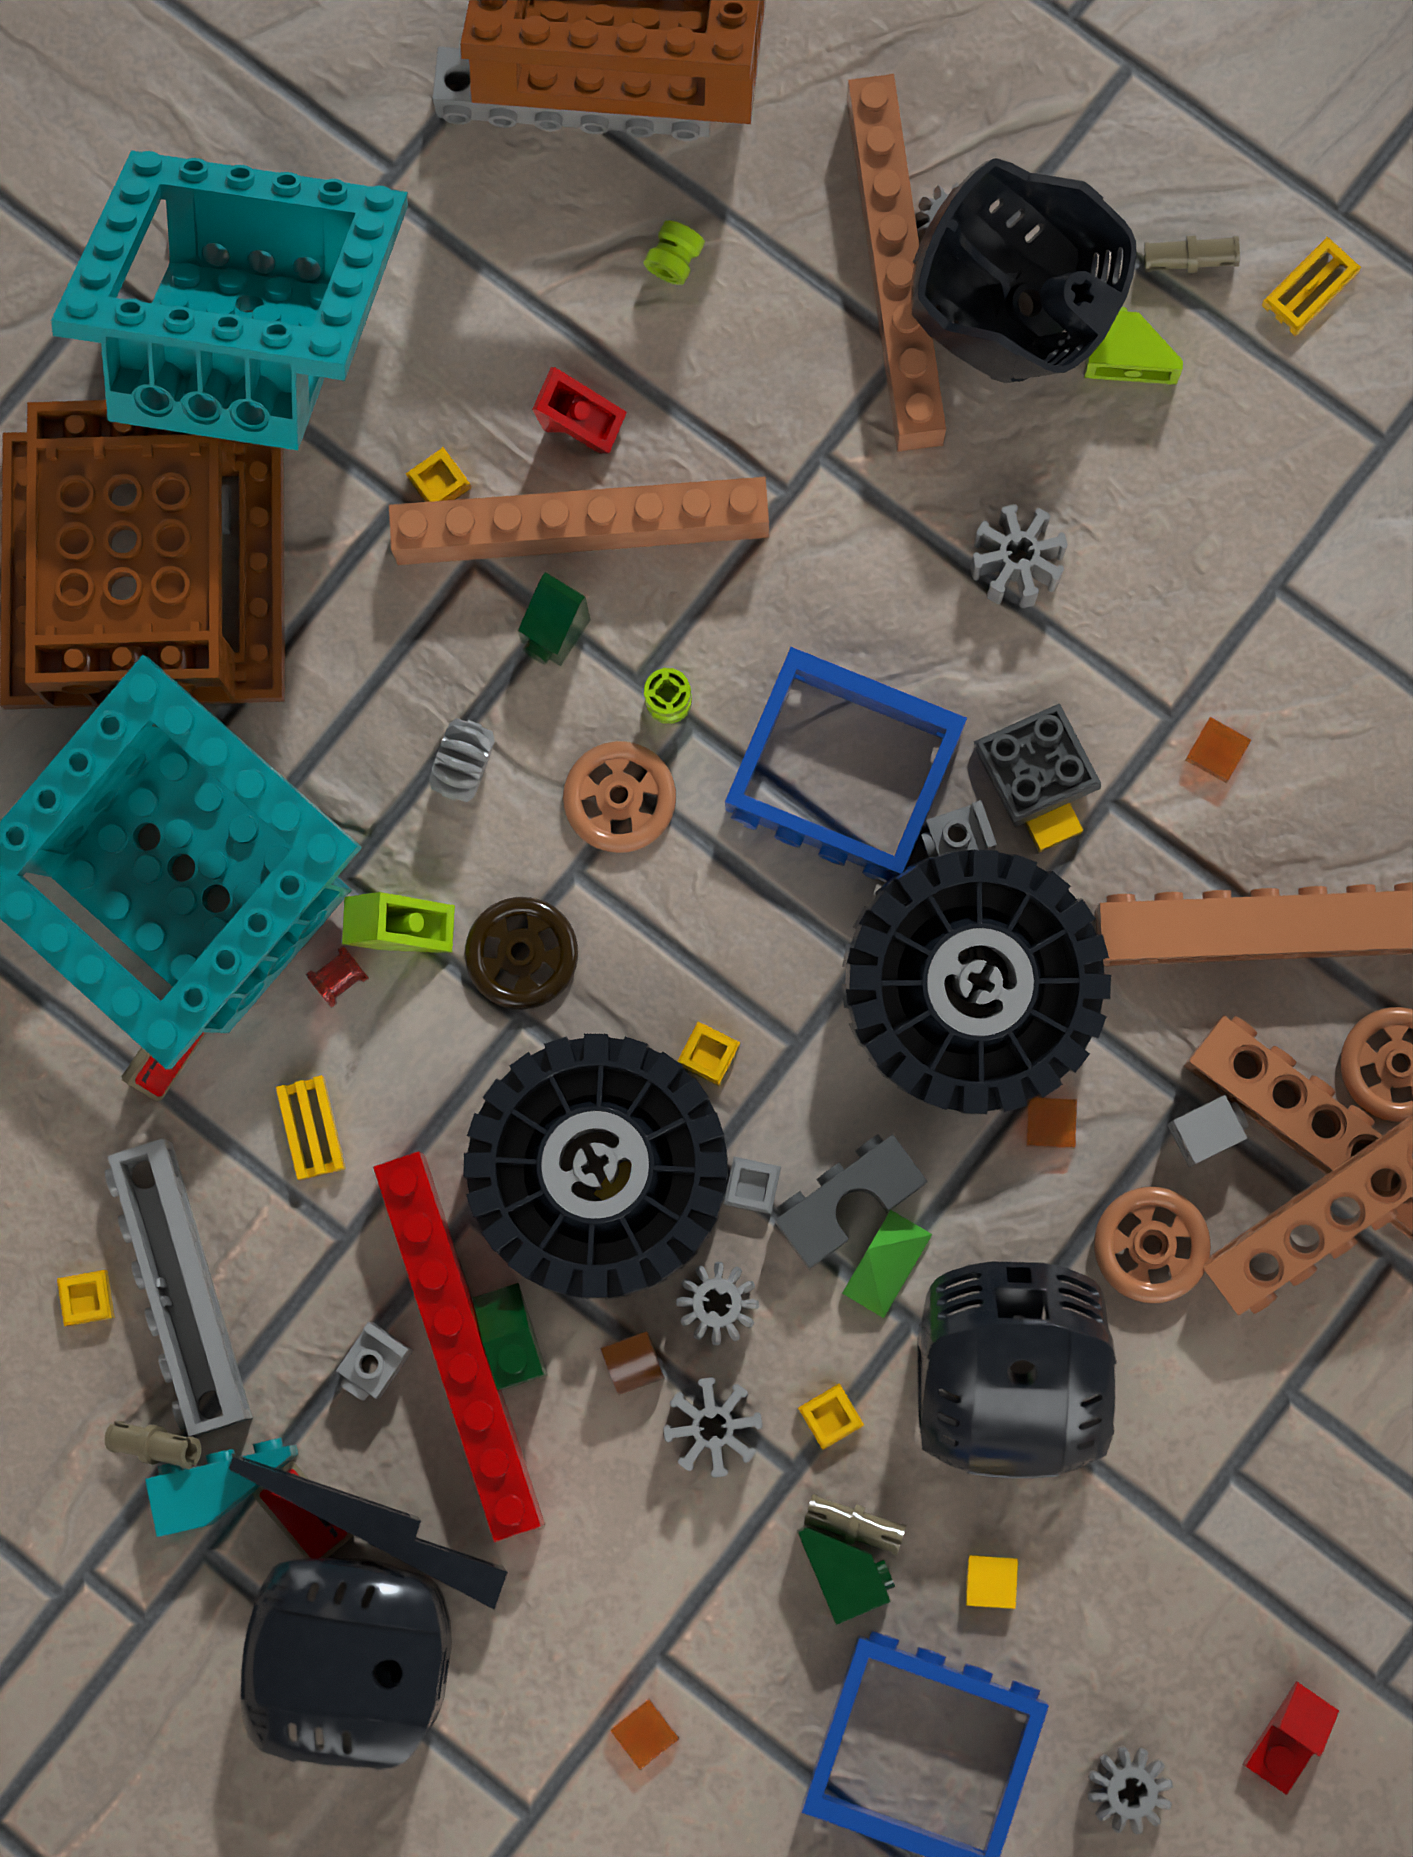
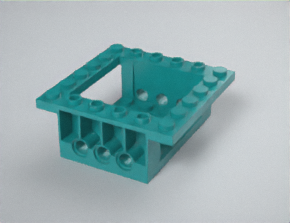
M131 150L51 319L52 335L101 343L107 418L110 422L299 450L324 379L330 378L343 381L346 379L408 208V192L391 190L385 186L371 187L345 183L338 179L325 180L298 176L292 172L278 173L252 169L246 165L232 166L205 162L199 158L185 159L159 155L153 151L139 152ZM161 199L166 200L170 263L152 303L141 302L136 299L117 298ZM253 310V312H243V311Z
M142 655L0 821V919L165 1069H172L203 1032L230 1033L343 902L344 898L349 895L352 889L337 876L362 847L150 658ZM154 824L160 831V842L154 849L146 851L139 844V832L144 826ZM189 855L194 860L195 872L189 880L180 882L173 874V864L178 857ZM32 873L51 877L169 983L172 989L162 1000H159L23 877L24 874ZM222 885L229 892L230 902L224 911L215 913L209 908L207 897L214 887Z

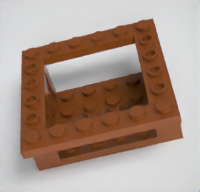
M469 0L460 46L461 59H469L471 103L751 124L766 0Z
M106 400L27 402V432H5L2 435L0 706L4 710L98 707L142 655L150 658L200 704L285 702L284 448L110 422L107 418ZM239 476L240 653H235L222 636V477ZM122 484H132L137 489L134 501L126 506L115 505L112 502L114 490ZM123 530L135 532L137 541L130 551L118 553L112 549V540L117 533ZM131 577L135 579L137 584L136 591L130 598L118 600L112 596L113 584L119 578Z

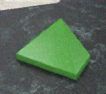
M890 1210L842 1294L884 1318L932 1234Z

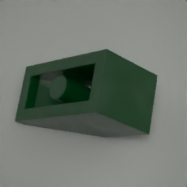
M544 572L518 629L520 640L525 644L522 650L542 664H546L550 659L561 666L591 620L586 597Z
M515 1283L473 1297L482 1343L497 1390L503 1391L548 1376L520 1284Z
M807 1526L797 1530L836 1625L891 1602L887 1591L895 1588V1584L884 1560L875 1563L871 1553Z

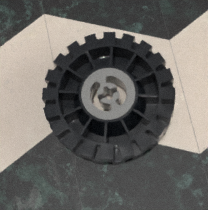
M963 850L946 852L936 857H927L906 867L907 870L899 876L891 877L875 892L876 898L869 907L864 906L853 926L856 931L851 944H846L842 967H846V983L841 984L844 1008L849 1010L852 1020L849 1026L858 1046L864 1048L870 1057L868 1060L881 1075L897 1085V1088L918 1100L944 1110H956L963 1114H987V1111L993 1110L1007 1112L1027 1106V1100L1036 1096L1044 1098L1063 1084L1060 1079L1067 1072L1076 1073L1090 1055L1085 1049L1091 1038L1099 1039L1107 1017L1101 1014L1103 999H1110L1111 975L1105 974L1103 960L1109 958L1103 934H1096L1091 923L1096 918L1085 901L1075 898L1068 890L1071 885L1053 871H1045L1038 867V862L1017 854L1000 853L998 850ZM982 945L992 949L1002 958L1008 970L1009 983L1004 988L1000 970L996 966L987 965L981 976V979L987 983L985 989H974L967 1001L976 1004H986L994 1000L996 1003L995 1009L983 1016L968 1017L955 1009L949 1001L945 989V978L951 975L954 992L960 997L967 998L973 987V984L967 980L970 973L979 974L987 961L968 959L960 963L958 955L969 947Z
M584 1034V1038L569 1040L566 1036L545 1043L544 1049L532 1055L527 1052L509 1065L511 1070L501 1080L496 1078L482 1097L485 1102L480 1112L473 1115L467 1137L470 1140L468 1152L464 1153L463 1177L467 1179L469 1193L466 1196L473 1218L477 1219L482 1229L481 1234L491 1248L505 1260L509 1267L527 1280L549 1291L588 1300L590 1298H605L607 1300L630 1296V1294L644 1289L648 1290L668 1280L667 1278L678 1269L682 1270L698 1253L706 1238L709 1239L719 1219V1212L725 1200L728 1183V1154L718 1114L715 1112L709 1096L696 1078H692L684 1070L683 1065L665 1052L659 1053L651 1049L648 1043L626 1036L624 1039L611 1038L608 1034ZM591 1132H605L619 1139V1144L615 1148H609L602 1143H590L600 1160L609 1159V1163L603 1169L611 1184L618 1177L620 1164L624 1161L631 1163L630 1177L624 1188L615 1196L603 1201H587L574 1194V1189L579 1184H584L586 1187L594 1190L603 1189L598 1178L593 1173L585 1175L584 1170L590 1164L582 1148L578 1150L574 1157L573 1168L567 1172L562 1170L563 1157L570 1144L580 1136Z

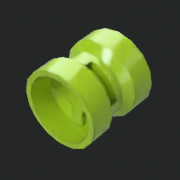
M666 220L658 232L659 242L657 246L649 250L643 264L647 270L658 278L675 285H683L690 274L689 263L692 258L699 256L705 241L696 231L676 221Z
M662 668L654 671L644 684L645 704L648 713L655 720L665 724H673L681 721L688 715L692 707V694L689 681L682 672L674 668Z

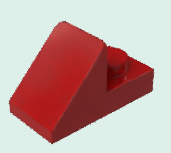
M550 367L532 408L544 431L547 433L565 432L599 454L610 453L627 414L622 408L556 367Z
M1296 1681L1242 1764L1287 1795L1312 1756L1316 1754L1321 1757L1339 1710Z

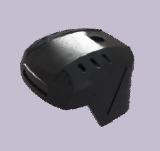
M998 158L991 159L973 170L958 187L952 189L923 236L912 262L914 263L911 281V314L931 338H934L952 354L975 369L987 374L993 380L1002 383H1014L1031 377L1065 373L1077 367L1096 350L1105 339L1123 306L1134 276L1137 254L1136 239L1126 221L1103 200L1104 197L1085 181L1030 173L1011 162ZM998 199L999 205L990 212V206ZM1019 210L1020 216L1007 227V221ZM1038 225L1039 231L1027 242L1025 240L1026 235ZM1122 249H1123V263H1122L1121 275H1120V277H1119V274H1120V266H1121V258H1122ZM1109 251H1110V252H1111V262H1110L1109 276H1108V279H1107L1108 267H1109V259H1110ZM1097 253H1098V255H1099V263H1098V272H1097V277H1096ZM1022 292L1027 293L1033 301V310L1029 316L1024 315L1019 308L1018 300Z
M991 1261L977 1263L949 1271L937 1277L927 1292L922 1323L919 1324L917 1336V1397L922 1450L949 1466L967 1471V1474L1000 1478L1058 1477L1059 1474L1077 1470L1105 1457L1115 1432L1114 1364H1116L1113 1337L1109 1330L1104 1295L1097 1282L1069 1268L1039 1262ZM973 1278H978V1279H976V1280L967 1281V1282H964V1283H961V1284H958V1285H955V1286H952V1287L947 1288L948 1286H951V1285H953V1284H956V1283L961 1282V1281H964V1280L973 1279ZM977 1291L979 1292V1293L970 1294V1295H967V1296H964V1297H961V1298H958V1299H954V1300H951V1301L947 1302V1301L950 1300V1299H953V1298H955V1297H957V1296H960V1295H963V1294H966V1293H969V1292H977ZM973 1305H981V1306L972 1307V1308H969V1309H966V1310H963V1311H960V1312H957V1313H954V1314H951V1315L948 1316V1314H950V1313H952V1312H955V1311H957V1310H960V1309H963V1308H966V1307H969V1306H973ZM1043 1309H1045L1046 1320H1042ZM1018 1360H1027L1035 1365L1031 1371L1023 1374L1014 1373L1009 1369L1012 1363ZM940 1390H945V1391H947V1392H949V1393H952V1394H954V1395H956V1396H959V1398H955V1397H953V1396H951V1395H949V1394H947V1393H945V1392H942V1391H940ZM1096 1396V1397L1091 1398V1399H1089V1400H1086V1401H1084V1402L1082 1401V1400L1088 1399V1398H1090V1397ZM942 1414H945V1415L950 1416V1417H952V1418H954V1419H957V1420H953V1419H951V1418H949V1417H946V1416H944V1415H942Z
M296 1559L275 1565L263 1582L255 1600L243 1648L241 1707L242 1717L250 1740L260 1751L292 1762L298 1760L322 1765L363 1767L376 1770L394 1768L406 1762L425 1739L437 1719L446 1692L452 1635L451 1620L440 1587L430 1578L419 1573L368 1559ZM346 1582L347 1589L340 1605H336L334 1599L340 1583ZM313 1583H317L319 1585L318 1592L314 1601H310L308 1594ZM368 1586H373L375 1592L368 1609H364L362 1607L363 1598ZM395 1660L400 1664L403 1670L401 1678L396 1677L397 1671L394 1667H389V1661ZM375 1670H376V1675H377L379 1681H380L384 1686H382V1685L377 1681V1678H376V1676H375ZM291 1723L296 1726V1741L290 1738L289 1725ZM317 1727L323 1730L324 1744L317 1745L315 1730ZM344 1731L350 1733L352 1746L344 1745Z

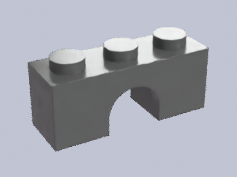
M877 1134L855 1151L860 1158L849 1167L844 1169L840 1163H837L816 1179L821 1187L805 1198L802 1192L799 1191L777 1207L782 1215L775 1220V1224L809 1270L849 1240L836 1219V1206L845 1195L852 1192L868 1193L876 1198L885 1212L888 1213L928 1182L893 1134L884 1141Z

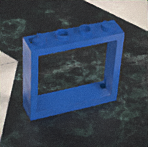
M790 647L726 797L725 811L732 813L730 819L742 823L743 827L756 830L758 824L776 831L774 837L787 845L800 848L802 842L820 849L818 855L831 863L844 866L846 860L864 867L862 873L873 880L877 878L887 882L891 877H897L905 872L963 733L967 717ZM794 679L943 739L894 856L745 795Z
M871 1630L869 1638L858 1635L801 1805V1812L924 1857H1000L1049 1707L1046 1701L1038 1698L1041 1690L1012 1680L1010 1688L993 1683L991 1680L994 1673L965 1663L963 1672L945 1666L946 1656L922 1647H918L916 1655L897 1649L899 1640L886 1634ZM869 1658L1028 1714L984 1850L824 1793Z

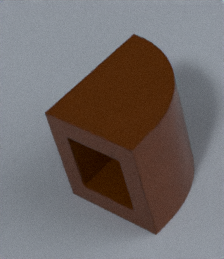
M647 1331L600 1348L618 1395L665 1379L650 1334Z

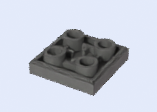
M1060 703L974 741V748L1014 827L1101 789V781Z

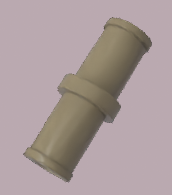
M1196 235L1186 236V241L1144 242L1145 272L1187 269V273H1197L1198 268L1236 267L1240 263L1238 236L1197 240Z
M114 1421L115 1425L110 1424L105 1434V1446L110 1452L138 1456L142 1463L156 1465L160 1462H165L191 1469L192 1465L198 1463L201 1455V1444L197 1438L168 1433L162 1426L151 1424L144 1428L126 1424L122 1421Z
M816 1494L812 1495L808 1506V1513H806L803 1523L845 1536L844 1542L854 1545L857 1540L892 1552L894 1555H897L907 1526L866 1513V1507L856 1504L854 1509L818 1497Z

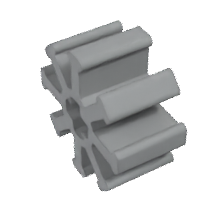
M1013 504L1005 506L1001 510L998 524L1003 526L1005 535L989 527L987 521H983L976 532L974 547L979 548L981 546L990 553L980 555L978 552H975L972 557L970 570L974 580H978L982 575L1000 571L996 581L990 582L987 598L996 604H1001L1004 592L1010 581L1017 582L1021 596L1019 606L1025 608L1035 605L1039 589L1034 586L1032 577L1048 586L1050 592L1056 589L1064 567L1062 565L1057 567L1047 560L1057 558V560L1061 561L1068 544L1063 532L1059 533L1058 537L1037 541L1040 533L1046 532L1050 520V514L1040 508L1036 509L1026 532L1020 531L1016 516L1018 506ZM1020 549L1025 551L1027 555L1025 559L1022 558L1017 564L1012 562L1010 558L1012 554L1015 555Z
M710 1377L699 1379L698 1384L703 1389L705 1408L701 1411L684 1399V1393L682 1392L676 1393L670 1402L671 1407H679L694 1419L693 1424L676 1428L666 1425L663 1430L666 1442H672L677 1437L694 1435L697 1441L685 1457L678 1459V1463L688 1471L694 1469L693 1463L705 1447L711 1448L714 1468L711 1471V1476L715 1478L726 1476L729 1472L727 1468H724L721 1446L729 1445L743 1456L745 1463H748L756 1453L755 1447L749 1448L733 1436L734 1429L754 1426L756 1429H761L763 1425L759 1412H756L753 1417L732 1419L731 1411L742 1397L748 1396V1392L738 1384L733 1385L734 1391L721 1408L716 1407L713 1390L716 1380ZM717 1414L722 1415L727 1422L722 1425V1427H727L725 1437L721 1439L718 1436H713L710 1440H706L700 1432L705 1430V1427H700L702 1418L705 1415L711 1419Z

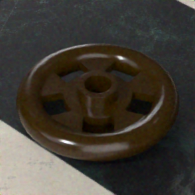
M532 897L507 898L488 907L473 923L465 944L466 969L478 991L493 1003L510 1009L524 1010L536 1008L555 999L570 983L578 962L577 938L568 919L553 905ZM519 915L527 916L528 929L508 931L507 918ZM551 928L559 946L545 951L544 944L538 933ZM487 937L501 939L497 950L498 958L496 959L484 957V945ZM518 944H525L530 949L529 956L521 961L514 959L512 956L514 947ZM543 963H546L554 973L545 983L538 986L530 978V975L538 971ZM501 969L519 977L513 990L495 981Z

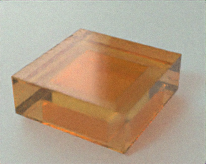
M1209 717L1185 761L1227 783L1250 744L1251 739Z
M1034 1097L1027 1100L1026 1147L1076 1148L1077 1099Z
M650 1698L610 1729L640 1770L680 1738Z

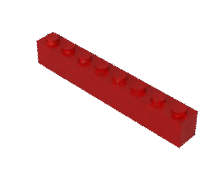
M418 1151L373 1166L493 1541L497 1542L545 1525V1521L503 1392L497 1390L481 1339L474 1303L426 1156Z

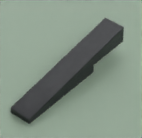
M233 1453L231 1454L228 1462L229 1470L495 1610L508 1573L503 1566L416 1537L421 1524V1520L416 1515Z

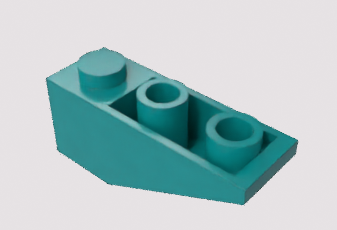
M282 1438L253 1444L254 1454L242 1457L281 1469L298 1455L297 1445L283 1447ZM234 1449L205 1455L207 1465L191 1469L169 1463L157 1466L159 1476L145 1479L157 1537L213 1525L260 1487V1485L228 1469L230 1456L232 1453L235 1454Z

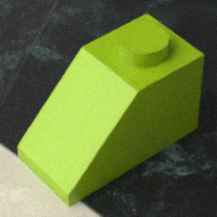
M1122 306L1105 339L1085 359L1084 378L1177 385L1183 370V360L1139 312H1128V309Z
M383 892L347 896L344 898L342 944L388 951L452 952L455 905Z

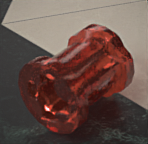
M344 945L337 949L338 955L316 972L310 970L305 974L331 1008L337 1004L336 998L356 982L365 983L369 980L367 974Z

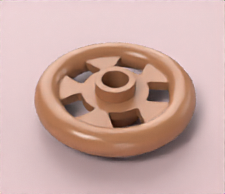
M626 741L604 743L583 754L571 768L564 785V810L573 830L591 846L613 853L635 851L655 841L669 825L676 805L674 779L664 761L650 749ZM630 761L642 766L647 771L641 782H638L631 775L623 773ZM605 763L612 771V774L605 777L599 785H596L589 775L594 769ZM617 788H623L628 792L627 800L620 804L614 803L610 799L612 791ZM644 793L657 796V804L653 815L639 812L643 803ZM596 797L597 805L602 814L589 819L584 811L582 801ZM612 819L618 821L632 819V832L626 834L611 833Z
M1389 1007L1368 1014L1351 1029L1342 1048L1341 1073L1349 1094L1361 1108L1383 1120L1403 1122L1413 1115V1044L1402 1039L1408 1028L1413 1029V1009ZM1379 1030H1383L1390 1038V1042L1384 1044L1375 1052L1367 1043V1040ZM1395 1055H1401L1406 1059L1407 1069L1405 1072H1397L1392 1067V1058ZM1372 1063L1374 1064L1375 1073L1381 1082L1368 1088L1361 1075L1360 1067ZM1409 1086L1411 1088L1412 1101L1403 1103L1392 1102L1391 1087L1405 1088Z
M1142 1187L1122 1194L1105 1209L1096 1227L1094 1251L1101 1273L1115 1290L1135 1301L1163 1303L1183 1296L1199 1282L1205 1272L1203 1269L1204 1263L1210 1258L1211 1242L1209 1230L1200 1211L1187 1198L1166 1188ZM1156 1206L1168 1209L1176 1214L1170 1228L1162 1222L1152 1220ZM1132 1213L1140 1220V1224L1131 1231L1129 1237H1126L1117 1227L1126 1215ZM1147 1236H1154L1159 1240L1160 1250L1158 1253L1152 1255L1144 1250L1143 1241ZM1177 1236L1191 1238L1189 1259L1175 1257ZM1125 1248L1128 1249L1131 1258L1137 1264V1267L1128 1273L1124 1272L1115 1257V1254ZM1167 1265L1171 1280L1151 1284L1148 1270L1159 1269Z

